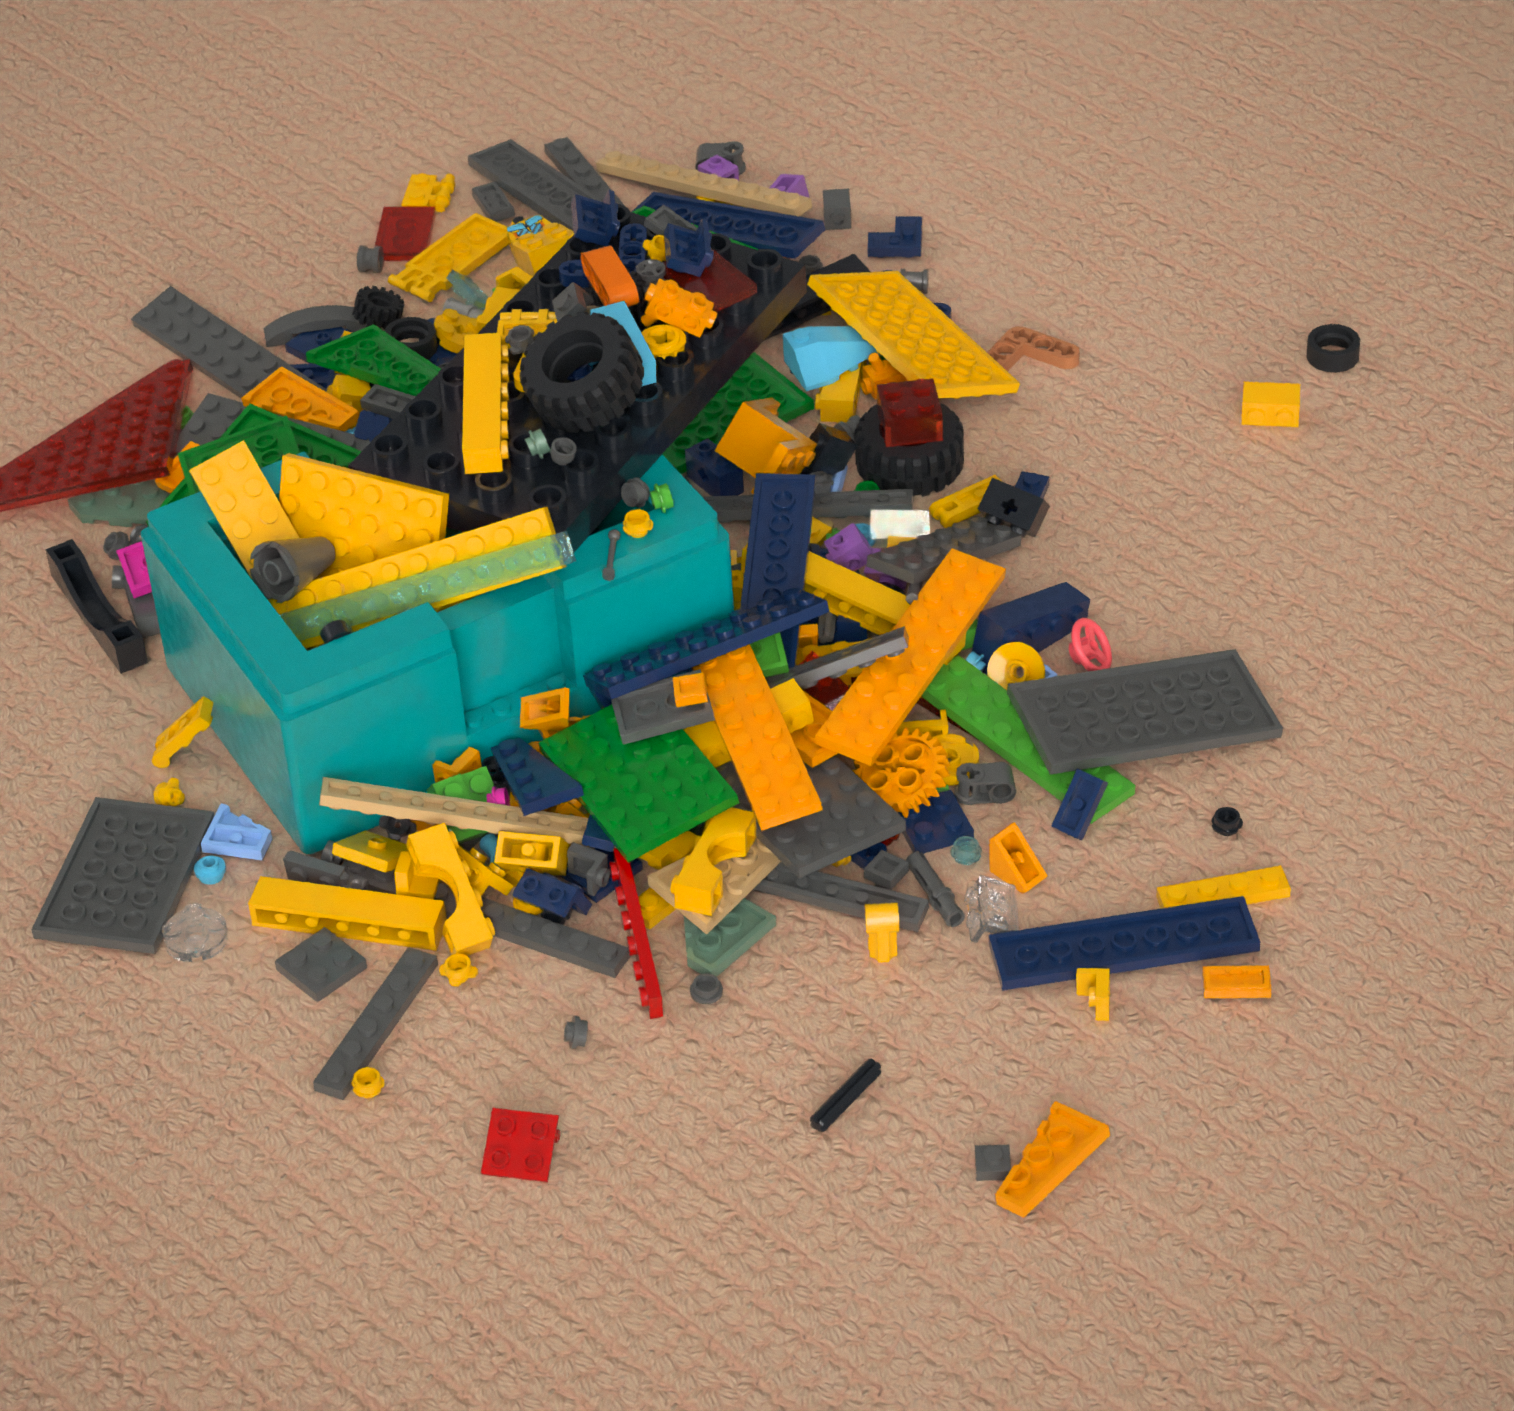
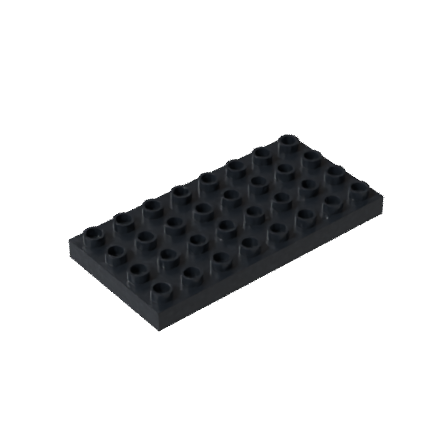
M618 204L617 219L620 220L619 231L616 237H611L607 245L613 247L618 257L621 229L633 223L644 226L646 218L645 216L630 212L626 206ZM646 228L647 240L651 241L656 234ZM716 233L712 234L710 243L711 250L714 251L713 260L709 267L704 268L700 277L687 273H678L668 268L666 261H662L666 267L664 278L677 282L680 288L691 293L700 292L704 294L707 300L714 303L712 310L717 312L716 319L711 329L705 327L700 338L683 331L686 335L684 351L678 352L676 357L667 356L665 360L662 357L655 358L656 383L642 386L639 394L635 393L636 399L631 407L627 406L622 416L618 419L614 417L609 421L610 424L604 427L599 425L594 427L593 431L588 432L579 429L577 433L567 432L566 429L564 431L553 428L551 424L545 423L526 393L515 388L513 373L523 353L512 354L509 349V420H507L509 439H503L508 441L509 459H503V472L465 474L462 452L463 348L372 439L371 443L348 465V468L448 493L449 503L446 527L463 533L547 506L566 562L622 500V485L635 477L641 479L807 293L805 264L783 258L778 251L773 249L756 250L732 243L727 236ZM573 235L477 334L497 333L500 312H512V309H522V312H539V309H549V312H555L552 300L567 288L560 283L559 266L569 260H581V253L606 246L592 242L586 243ZM589 287L582 288L589 293ZM644 300L643 307L640 306L639 312L633 311L632 316L641 332L655 325H670L661 320H657L649 327L642 323L641 317L645 315L648 303L646 300ZM599 363L593 365L592 371L596 368V366H597ZM541 428L550 450L552 442L557 438L563 437L572 440L577 447L573 461L566 465H559L552 460L550 452L544 454L542 459L539 454L532 456L525 441L526 438L530 437L529 430L533 432Z

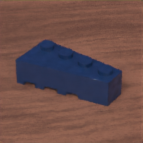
M1063 582L981 611L972 651L979 656L981 654L984 655L982 661L986 663V666L982 672L987 675V667L992 654L1006 643L1022 642L1030 645L1039 653L1070 634L1074 623L1078 619L1088 617L1091 599L1069 583Z

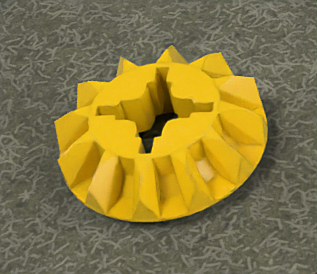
M655 325L641 332L654 358L662 357L665 360L667 356L676 357L678 352H682L685 349L686 335L678 327Z

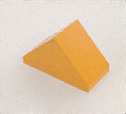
M564 687L521 697L520 728L563 730L569 727L570 689Z
M1012 822L989 839V871L1022 894L1047 877L1046 872L1015 822Z

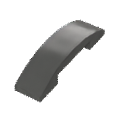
M325 305L305 308L284 315L264 327L266 347L285 345V343L293 339L292 334L343 326H346V329L351 332H356L367 327V324L362 325L359 323V320L354 318L352 314L353 307Z

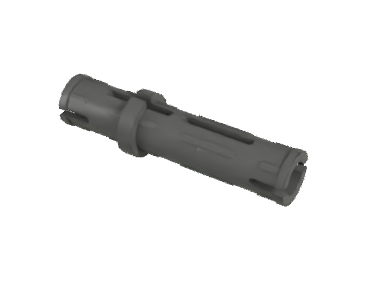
M919 851L911 853L906 859L909 862V869L927 893L932 908L940 912L947 926L956 927L960 925L965 919V914L957 905L954 893L950 888L944 886L923 852L919 853Z

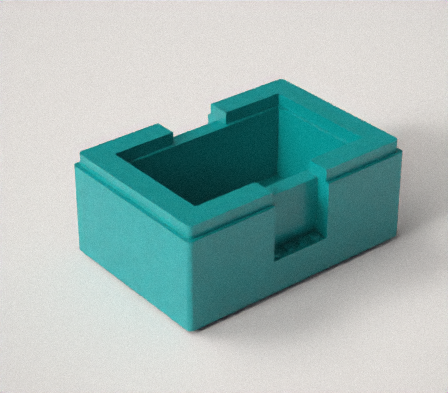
M304 451L296 454L298 456L309 458V456ZM662 454L641 477V480L647 484L649 492L654 490V484L657 483L659 486L667 483L674 507L666 509V513H663L661 508L654 509L650 494L646 505L641 508L636 506L630 507L622 499L565 562L566 567L483 593L439 612H436L429 602H426L309 651L305 649L250 578L201 492L150 511L147 514L149 527L141 531V539L168 669L194 704L203 696L214 702L211 716H213L210 724L211 728L300 850L305 854H313L323 850L329 840L337 842L379 826L380 818L385 816L378 814L368 815L346 809L335 810L327 806H320L323 777L427 793L426 789L435 783L432 764L436 760L452 765L457 757L468 747L479 750L482 763L485 758L492 756L490 748L499 745L504 740L521 738L527 744L544 740L538 729L520 728L521 697L566 687L570 689L569 717L583 718V716L592 715L600 711L601 708L589 688L586 687L583 675L592 672L595 666L604 663L612 664L619 661L620 657L624 654L642 652L647 650V647L652 643L670 641L675 639L677 633L688 630L695 631L702 628V624L707 621L722 620L729 617V613L734 611L729 533L718 522L717 512ZM282 460L260 468L278 501ZM631 510H644L648 512L650 520L653 521L652 530H648L644 537L634 538L623 531L624 517ZM446 527L445 538L463 532ZM616 529L620 532V538L616 542L613 562L615 578L607 581L603 579L602 571L607 567L610 546L608 533Z

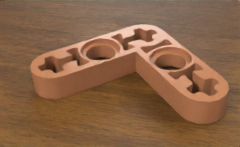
M1022 326L1009 329L987 352L1007 372L1023 355L1061 369L1077 367L1080 355L1079 348L1076 345ZM1038 347H1049V348H1047V349H1040V348H1038ZM1000 353H1011V354H1009V355H1001Z

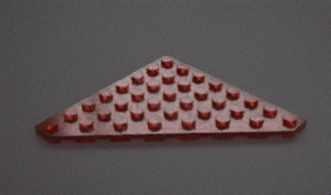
M175 359L169 361L0 468V512L170 476L193 372L191 360Z

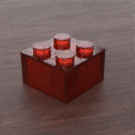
M933 378L877 385V412L886 447L943 441V415Z

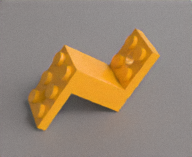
M773 398L742 402L715 451L756 478V473L800 474L803 468L808 467L813 461L816 454L813 451L817 443L778 418L779 412H777V409L781 403Z

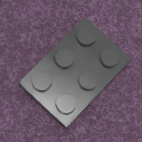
M701 669L659 680L612 699L623 745L714 721L715 717L708 692V702L676 707L673 678L702 673Z

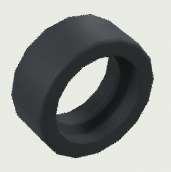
M419 317L400 318L391 322L385 328L386 333L400 342L403 339L409 338L421 339L417 342L401 343L427 360L436 353V329L426 319Z
M1326 324L1313 329L1308 335L1306 358L1316 369L1337 373L1347 371L1358 363L1360 337L1350 327L1341 324ZM1335 345L1346 349L1340 351H1328L1322 349L1321 347Z

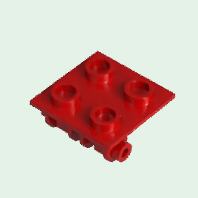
M492 1108L481 1174L548 1182L554 1144L559 1143L560 1129H557L559 1115Z

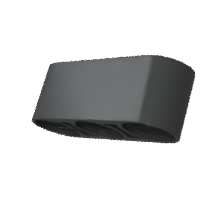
M126 576L122 577L136 628L143 638L160 634L152 592L134 599Z

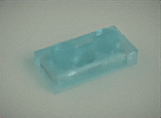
M452 269L447 276V279L454 286L452 290L459 296L467 299L465 304H473L478 307V310H485L488 296L471 278Z

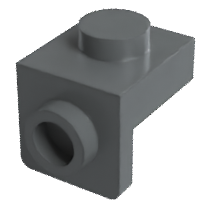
M572 282L552 300L557 322L561 321L563 316L571 315L573 317L577 316L578 312L587 310L586 306H590L594 302L593 296Z
M573 842L567 850L569 873L587 879V893L595 896L601 887L606 886L610 878L611 871L608 869L607 854Z

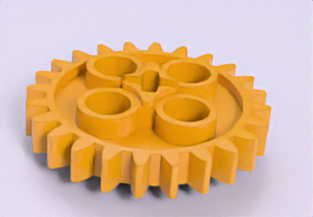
M905 728L902 735L898 736L896 732L872 766L854 760L857 769L852 771L897 813L901 812L904 818H907L910 809L919 813L920 804L923 803L926 806H930L928 798L930 796H940L936 788L946 787L943 778L950 776L947 770L950 762L947 759L948 755L943 745L940 744L937 738H932L929 732L922 735L919 729H916L911 735L909 730Z

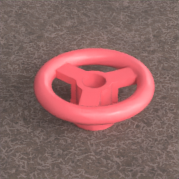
M1089 618L1078 619L1072 627V642L1069 644V654L1076 664H1082L1088 672L1110 668L1112 652L1104 631L1095 621ZM1085 627L1086 636L1080 638L1081 629ZM1095 635L1101 645L1102 651L1099 649L1098 643L1095 640ZM1096 658L1101 666L1094 665L1090 660Z

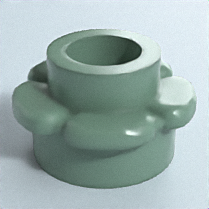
M541 428L533 432L529 430L530 437L526 438L525 441L532 456L539 454L542 459L544 454L550 452L548 443Z

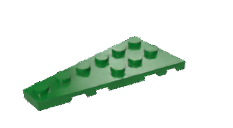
M374 324L306 352L307 362L413 396H417L441 370V368Z

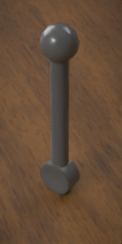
M616 529L608 533L610 546L607 567L602 571V577L607 581L615 578L613 562L616 542L620 538V532Z

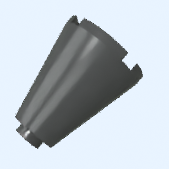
M325 537L263 542L256 546L250 555V560L254 558V568L250 569L252 580L267 599L273 598L278 600L276 603L288 601L334 563L335 548Z

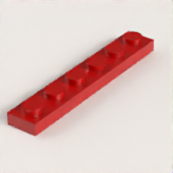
M614 848V862H609L612 881H618L619 886L615 887L617 905H624L625 911L620 912L623 930H630L631 936L626 937L629 956L635 955L637 960L632 962L635 981H641L643 986L638 987L641 1007H648L650 1019L663 1017L662 995L630 862L625 860L618 849Z

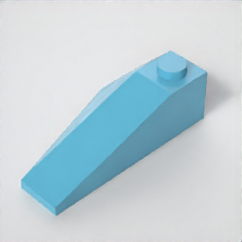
M808 326L783 334L784 361L805 391L833 384L839 380L840 374L847 370L850 372L858 369L859 363L866 359L868 360L870 354L877 353L876 349L868 341L862 339L861 335L851 326Z

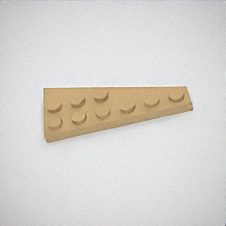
M756 837L746 857L725 859L714 866L722 871L723 897L712 916L681 909L677 910L707 935L781 861ZM685 857L648 875V886L674 908L675 900L674 894L671 893V883L673 877L681 872Z

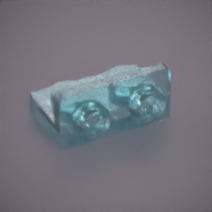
M871 510L870 537L872 540H888V536L917 538L919 535L929 534V510Z

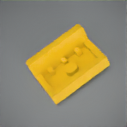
M459 845V849L456 851L460 861L465 860L471 873V878H468L472 889L477 888L482 896L490 885L507 896L514 887L513 884L504 878L507 872L493 862L488 866L485 863L488 857L474 847L468 851Z

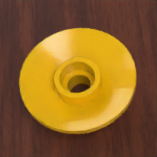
M1010 642L1000 646L992 654L987 667V676L1007 690L1008 684L1045 678V666L1041 656L1033 647L1022 642ZM1018 667H1022L1024 670V675L1021 678L1017 675Z

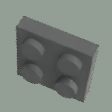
M324 927L275 960V966L279 973L318 1003L367 969V962L362 955Z

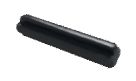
M872 1058L867 1059L810 1117L811 1127L819 1132H824L881 1074L880 1063L875 1062Z

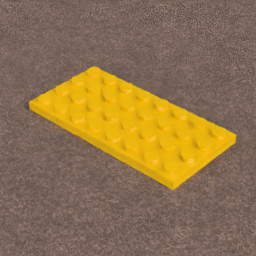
M898 271L810 275L807 285L816 292V295L831 306L834 312L838 313L849 326L853 327L861 335L862 339L868 341L876 349V352L887 359L891 366L905 376L907 381L913 384L925 398L938 400L939 398L959 399L966 396L982 397L983 395L994 394L1001 396L1008 393H1017L1020 383Z

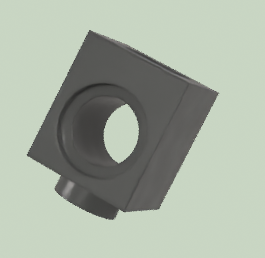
M849 189L823 190L825 230L851 229Z

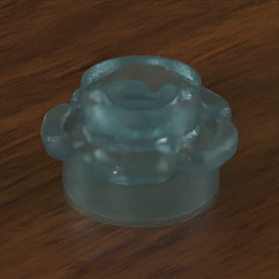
M962 836L955 840L950 853L957 863L971 865L980 860L982 848L975 838Z

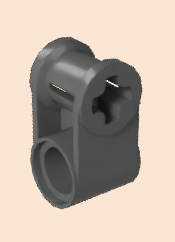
M737 141L704 143L697 149L695 169L698 170L699 164L717 154L738 166L739 175H741L746 170V164L742 160L744 147Z
M1005 762L965 763L957 768L956 777L959 782L955 788L954 796L959 803L964 805L980 803L1002 804L1011 801L1016 796L1017 792L1012 769Z

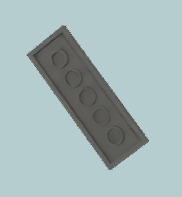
M975 516L965 522L954 523L953 526L944 529H936L933 533L919 535L916 539L902 541L896 546L882 548L876 553L867 555L866 567L915 584L929 579L951 548L983 560L1021 546L1022 535L1011 531V528L1008 526L994 525L988 523L986 518Z

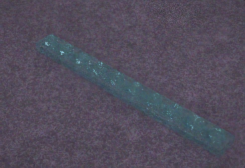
M563 531L279 615L298 640L302 641L319 636L322 628L335 620H344L349 626H354L403 612L426 602H429V604L573 563L576 559L568 532Z

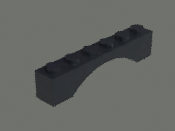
M73 539L45 549L52 578L120 674L147 664L148 660L143 636L131 620L122 618L111 606L93 576L84 554Z

